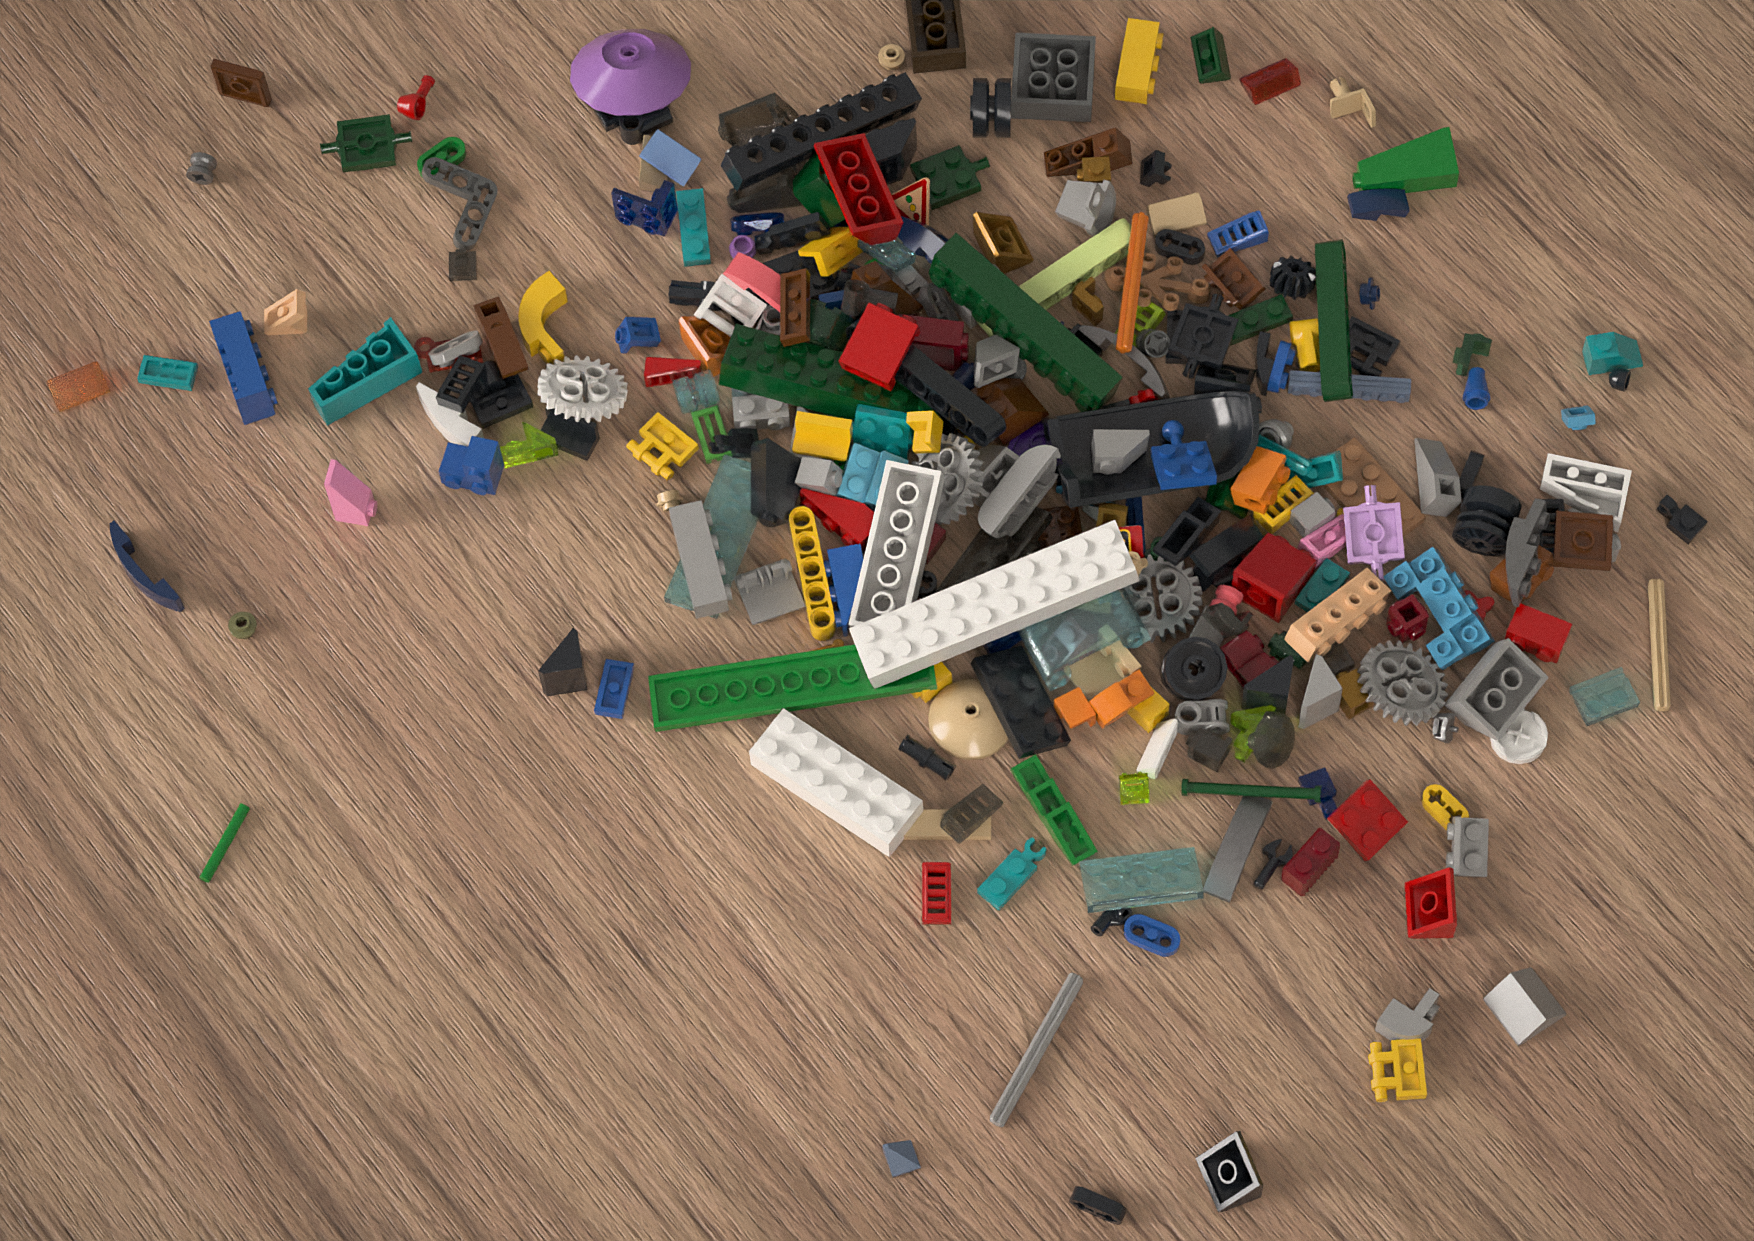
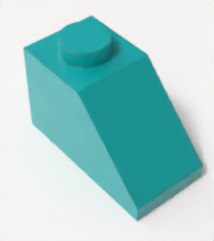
M1616 332L1586 336L1582 353L1588 376L1612 372L1617 368L1633 369L1643 367L1637 340Z

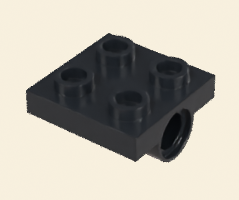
M495 361L483 362L486 367L469 401L483 429L533 408L532 400L518 374L503 379ZM466 377L463 380L469 381L470 378Z

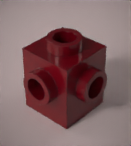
M1412 594L1405 599L1396 601L1390 606L1386 626L1393 637L1397 636L1402 644L1410 639L1415 641L1425 634L1429 615L1423 604L1419 603Z

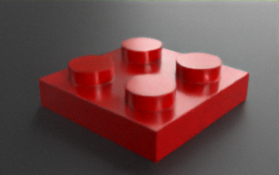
M1371 779L1366 780L1327 818L1364 861H1369L1408 823L1405 817Z

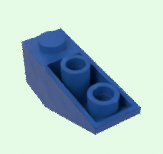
M860 544L828 549V560L823 561L826 577H831L833 585L828 586L831 601L836 602L838 608L837 611H834L836 628L842 627L843 637L848 636L849 628H851L848 624L863 564Z

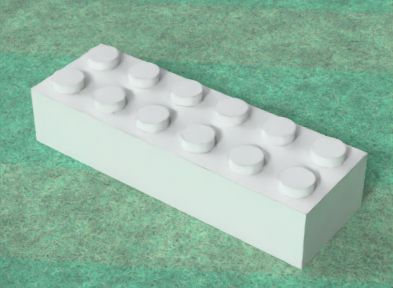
M886 460L848 624L850 627L917 601L945 481L942 471Z
M784 708L749 751L752 766L888 857L893 854L903 841L904 835L923 812V800Z

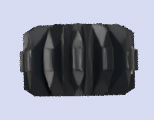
M1291 255L1288 259L1280 257L1279 261L1274 262V265L1271 267L1270 287L1274 288L1275 294H1283L1284 298L1291 297L1293 300H1296L1297 297L1305 299L1307 294H1311L1315 287L1316 269L1311 267V262H1303L1302 257L1299 259H1294Z

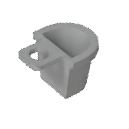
M1067 180L1055 212L1059 218L1080 226L1089 235L1095 236L1110 226L1116 206L1114 186L1107 180H1103V183Z

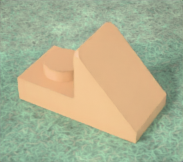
M296 289L265 309L264 334L286 335L307 332L306 292Z

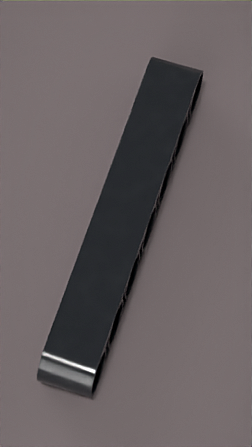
M860 318L847 327L846 335L849 340ZM911 344L895 375L897 381L979 446H987L1006 431V422L998 412Z

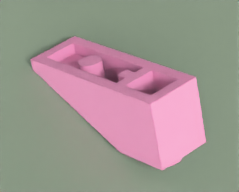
M331 459L324 486L335 520L368 526L370 518L375 517L377 511V501L374 500L371 489L337 460Z

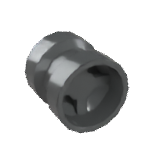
M1147 328L1138 333L1135 344L1136 348L1143 355L1159 358L1167 354L1170 339L1163 331Z

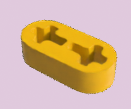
M1433 784L1426 787L1423 791L1422 806L1445 830H1447V824L1451 823V815L1455 817L1459 814L1461 818H1469L1466 808L1443 786ZM1430 794L1434 797L1437 795L1441 796L1440 804L1437 801L1429 802Z

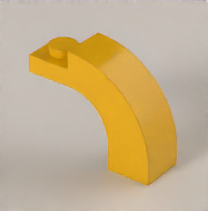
M550 271L536 279L526 290L520 303L518 318L522 340L530 356L533 357L539 353L546 364L551 363L554 365L555 359L564 362V352L545 331L544 326L548 317L566 304L568 300L566 289Z

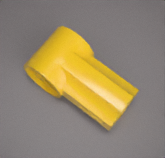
M1318 318L1290 321V338L1292 346L1296 348L1299 370L1318 372L1320 370Z

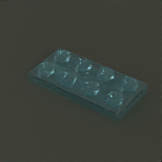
M1194 847L1079 861L1088 913L1204 899Z

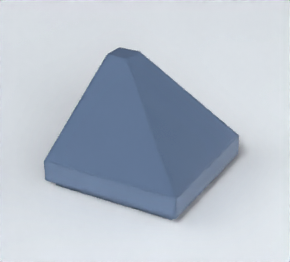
M911 1140L882 1145L892 1178L921 1168Z

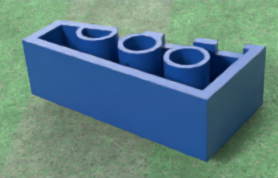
M241 311L209 321L244 425L276 415L273 405L278 402L273 388L267 389L265 382L270 380L265 365L259 366L257 359L262 358L257 342L251 343L249 337L254 335L250 320L244 321Z

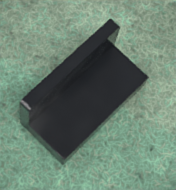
M545 408L547 419L537 435L538 441L588 461L600 439L597 424L592 421L587 423L585 418H581L579 422H576L574 416L566 420L564 413L555 415V408Z

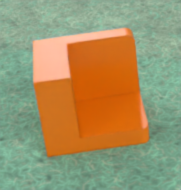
M1080 687L1054 699V708L1059 718H1064L1070 728H1075L1086 721L1090 727L1096 724V713Z

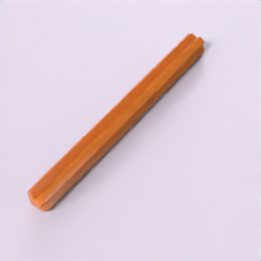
M1144 212L1134 213L1132 217L1116 340V350L1121 354L1125 352L1130 353L1133 345L1149 219Z

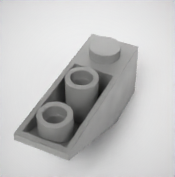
M1415 438L1421 513L1447 517L1462 502L1459 476L1442 442Z

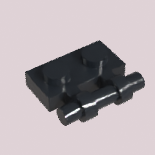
M1352 316L1349 320L1352 368L1359 371V375L1381 377L1383 371L1375 368L1374 365L1378 362L1387 367L1400 346V340ZM1354 351H1357L1366 356L1367 359L1364 362L1352 356Z

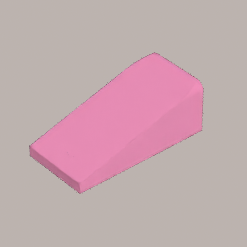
M1339 515L1300 539L1297 549L1306 550L1316 560L1315 569L1321 566L1326 558L1330 559L1346 547L1344 515Z

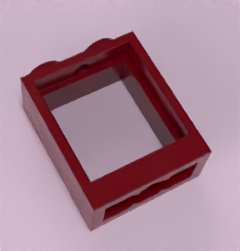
M908 315L917 321L921 331L919 337L914 338L912 345L944 370L956 371L962 362L968 361L969 333L964 332V322Z

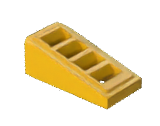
M1295 475L1280 487L1275 503L1267 509L1274 519L1270 517L1267 511L1265 515L1253 511V516L1267 532L1273 534L1290 520L1291 510L1314 493ZM1292 488L1302 496L1300 499L1290 491ZM1286 496L1293 504L1290 506L1282 497ZM1277 504L1283 512L1280 513L1274 505Z

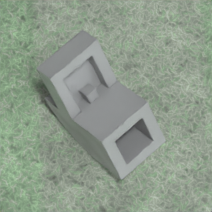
M1429 988L1414 1011L1393 998L1377 1020L1375 1031L1390 1041L1421 1038V1042L1424 1041L1432 1031L1433 1023L1430 1021H1432L1440 1008L1437 1005L1440 994Z

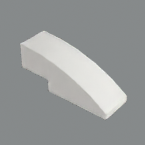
M421 383L417 384L416 389L419 400L426 414L449 442L468 446L471 436L484 438L482 428L467 421L466 410L462 414L438 405L435 398L438 392Z

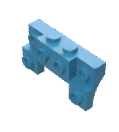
M1431 547L1413 561H1405L1383 576L1398 600L1405 599L1414 592L1419 591L1444 633L1426 645L1440 669L1444 670L1464 657L1482 651L1495 642L1476 611L1479 608L1477 602L1470 594L1466 595L1462 589V586L1465 585L1462 578L1456 571L1452 573L1438 549Z

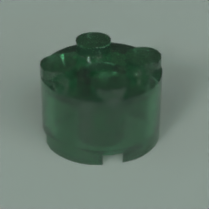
M810 299V341L806 343L843 353L849 340L846 335V329L855 320L836 307L831 310L825 308L826 303Z

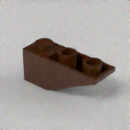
M1114 127L1045 151L1046 176L1077 175V169H1082V158L1109 156L1110 171L1131 165L1133 161L1130 140Z
M498 296L473 305L479 329L503 379L529 370L500 297Z

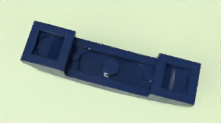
M114 520L109 523L115 551L131 581L140 591L156 603L174 611H183L185 608L178 594L164 578L153 584L130 557L135 552L130 538Z

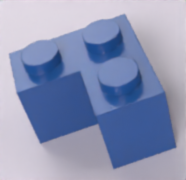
M471 436L468 446L448 442L439 468L442 484L451 489H469L478 495H495L504 469L499 442Z

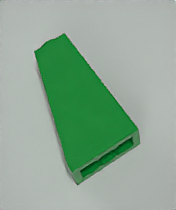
M1450 127L1441 128L1359 161L1356 173L1352 174L1354 189H1359V191L1402 189L1405 190V193L1457 187L1459 169Z

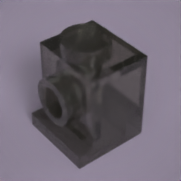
M1199 728L1198 731L1193 730L1186 741L1188 746L1187 757L1218 773L1232 749L1233 739L1227 737L1226 740H1223L1218 733L1212 730L1206 731L1202 728Z

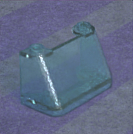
M1124 587L1017 631L1049 692L1066 685L1072 675L1069 666L1119 640L1126 648H1137L1151 640Z

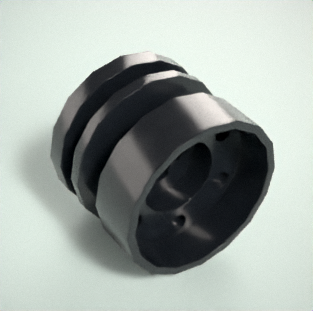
M1484 485L1471 486L1465 490L1460 507L1461 514L1457 517L1452 537L1458 545L1472 553L1483 556H1502L1506 553L1507 538L1514 517L1519 518L1522 505L1515 496L1502 489Z

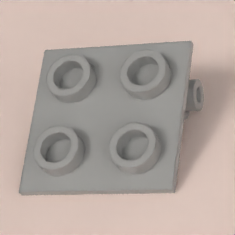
M786 558L733 577L752 625L806 607L792 574L790 561Z

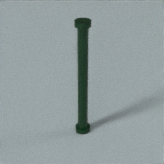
M1184 778L1182 779L1181 790L1182 796L1195 793L1311 799L1315 803H1321L1322 786L1315 785V788L1189 782V779Z

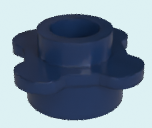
M1369 277L1368 283H1361L1360 302L1362 305H1370V309L1374 310L1375 302L1380 301V287L1374 284L1373 277Z

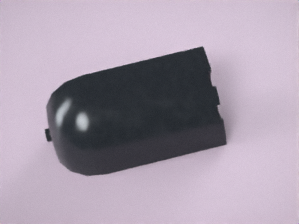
M1218 391L1042 418L1046 445L1054 446L1060 452L1061 458L1057 459L1055 473L1058 474L1056 484L1057 486L1062 485V498L1072 508L1202 487L1160 489L1151 458V447L1164 444L1171 445V442L1167 441L1162 434L1164 424L1170 420L1179 421L1183 425L1184 435L1182 443L1193 441L1207 442L1217 475V483L1234 477L1249 463L1258 444L1259 413H1262V404L1260 397H1256V394L1251 391ZM1094 429L1149 430L1150 436L1147 451L1122 473L1109 475L1093 473L1091 442Z

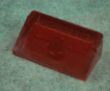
M1287 58L1239 79L1248 97L1255 105L1301 85L1298 68Z

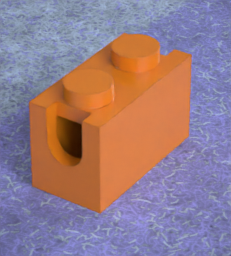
M1256 446L1249 463L1242 468L1231 487L1234 504L1265 515L1269 506L1275 503L1282 483L1285 484L1289 479L1290 468L1284 465L1286 455Z

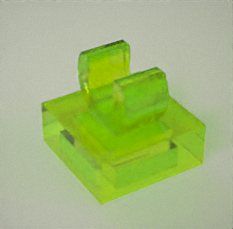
M1122 773V775H1119V798L1121 805L1149 803L1148 773Z

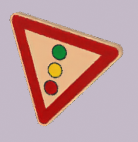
M925 177L891 194L900 216L920 221L929 226V178Z

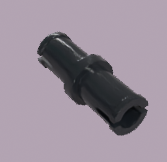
M910 735L903 739L898 748L899 751L918 761V766L923 769L927 767L946 781L956 768L955 764L935 753L936 749L933 747L927 748Z

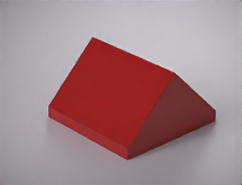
M1448 867L1405 882L1408 937L1411 939L1453 938L1457 926L1454 869Z

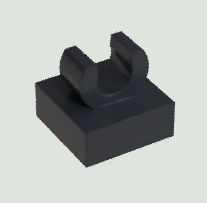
M1155 150L1142 160L1141 185L1150 187L1155 182L1166 184L1171 180L1170 176L1164 174V172L1172 168V165L1165 161L1164 152Z

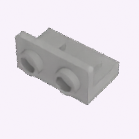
M1455 816L1452 819V823L1447 824V840H1452V852H1447L1446 868H1453L1454 876L1487 877L1489 819Z

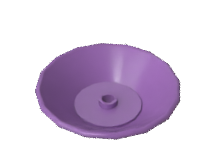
M621 29L600 35L581 48L571 63L570 82L578 98L595 110L616 116L643 115L663 109L681 96L690 81L691 61L683 47L667 35L647 29Z

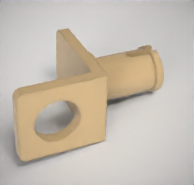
M1339 77L1341 85H1339L1336 78L1332 80L1330 89L1333 91L1335 98L1330 100L1331 118L1334 119L1362 110L1371 128L1375 127L1376 111L1365 89L1351 92L1345 78Z

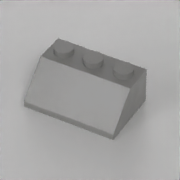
M1508 638L1493 643L1444 706L1464 725L1497 741L1549 677Z

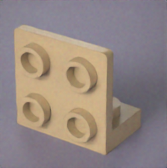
M1108 624L1098 630L1097 643L1062 666V671L1076 688L1080 687L1088 702L1115 682L1121 681L1139 669L1140 671L1142 670L1140 663Z

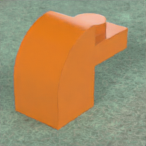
M1139 669L1100 692L1089 703L1096 713V721L1103 729L1126 715L1130 709L1152 697L1155 693Z

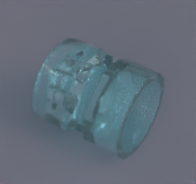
M710 369L695 373L693 379L685 376L672 380L675 395L683 415L697 411L699 405L707 408L720 404L717 387Z

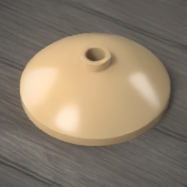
M977 679L960 680L946 686L936 695L930 706L928 723L932 738L943 751L953 757L964 760L983 759L998 752L1009 740L980 681ZM968 709H974L976 713L969 715L966 713V711Z

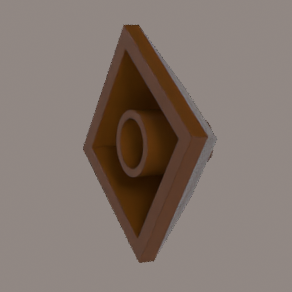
M873 261L853 271L847 292L863 311H865L868 303L876 306L878 303L884 304L891 308L892 313L897 316L898 314L912 315L923 309L922 304L891 268Z

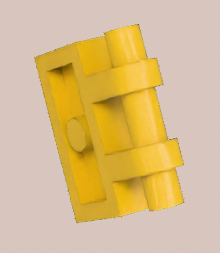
M659 412L639 430V434L644 440L639 444L632 439L626 446L633 453L635 459L639 462L644 461L651 467V471L655 475H661L667 481L674 475V471L668 467L671 462H674L681 468L699 450L698 443ZM653 447L662 453L659 458L650 453Z
M1421 1038L1391 1040V1051L1389 1052L1382 1051L1381 1042L1370 1043L1371 1054L1368 1055L1369 1065L1373 1069L1374 1079L1371 1080L1372 1091H1375L1376 1102L1387 1101V1090L1395 1089L1396 1100L1426 1099L1427 1088ZM1385 1064H1393L1394 1077H1385Z

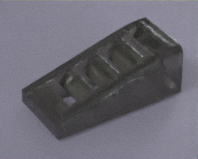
M982 784L942 814L940 827L960 844L1003 805V801ZM981 797L989 806L985 807L978 798ZM970 805H972V806H973L975 809H977L980 813L977 814V813L970 807ZM964 813L970 820L968 821L961 814Z

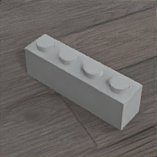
M702 500L670 507V520L696 619L729 611L728 601L732 600L729 583L723 584L721 576L726 575L722 558H716L715 551L719 550L716 534L711 535L708 526H713L710 510H704Z

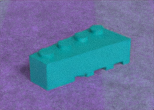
M390 317L384 322V327L380 331L370 334L366 338L365 344L357 351L352 350L345 356L346 360L338 367L333 366L310 386L308 390L314 407L328 426L423 373L417 353Z

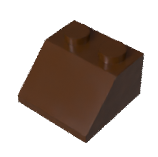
M1001 378L982 387H975L970 390L1004 418L1006 431L997 437L1003 446L1040 422L1042 418L1049 416L1048 411L1021 379Z

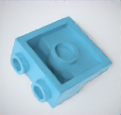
M854 443L851 446L842 473V484L838 487L836 496L864 503L872 511H875L886 460L908 464L909 460L884 450L879 453Z

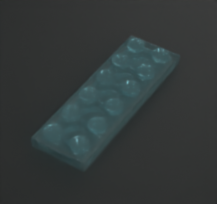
M724 454L704 501L703 508L704 510L709 509L713 526L708 527L710 534H716L719 550L715 551L717 559L722 558L726 575L721 576L723 584L729 583L731 587L734 580L733 577L737 573L759 519L751 514V463ZM680 559L664 600L666 603L694 611ZM720 613L710 615L709 617L717 619Z

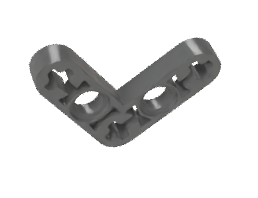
M430 158L424 163L422 169V177L425 182L468 200L455 229L453 244L461 251H470L475 247L498 192L497 186L490 179L443 159ZM433 167L438 168L436 176L431 174ZM447 171L450 172L447 181H444ZM456 176H461L465 178L467 185L461 188L457 187L452 179ZM483 188H487L488 194L484 202H478ZM471 209L479 210L482 213V219L472 220L468 216V211ZM468 226L472 230L467 242L462 241V236Z

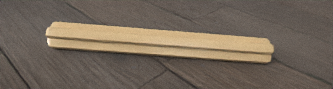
M1651 579L1648 583L1654 709L1656 711H1668L1671 705L1664 581L1662 579Z

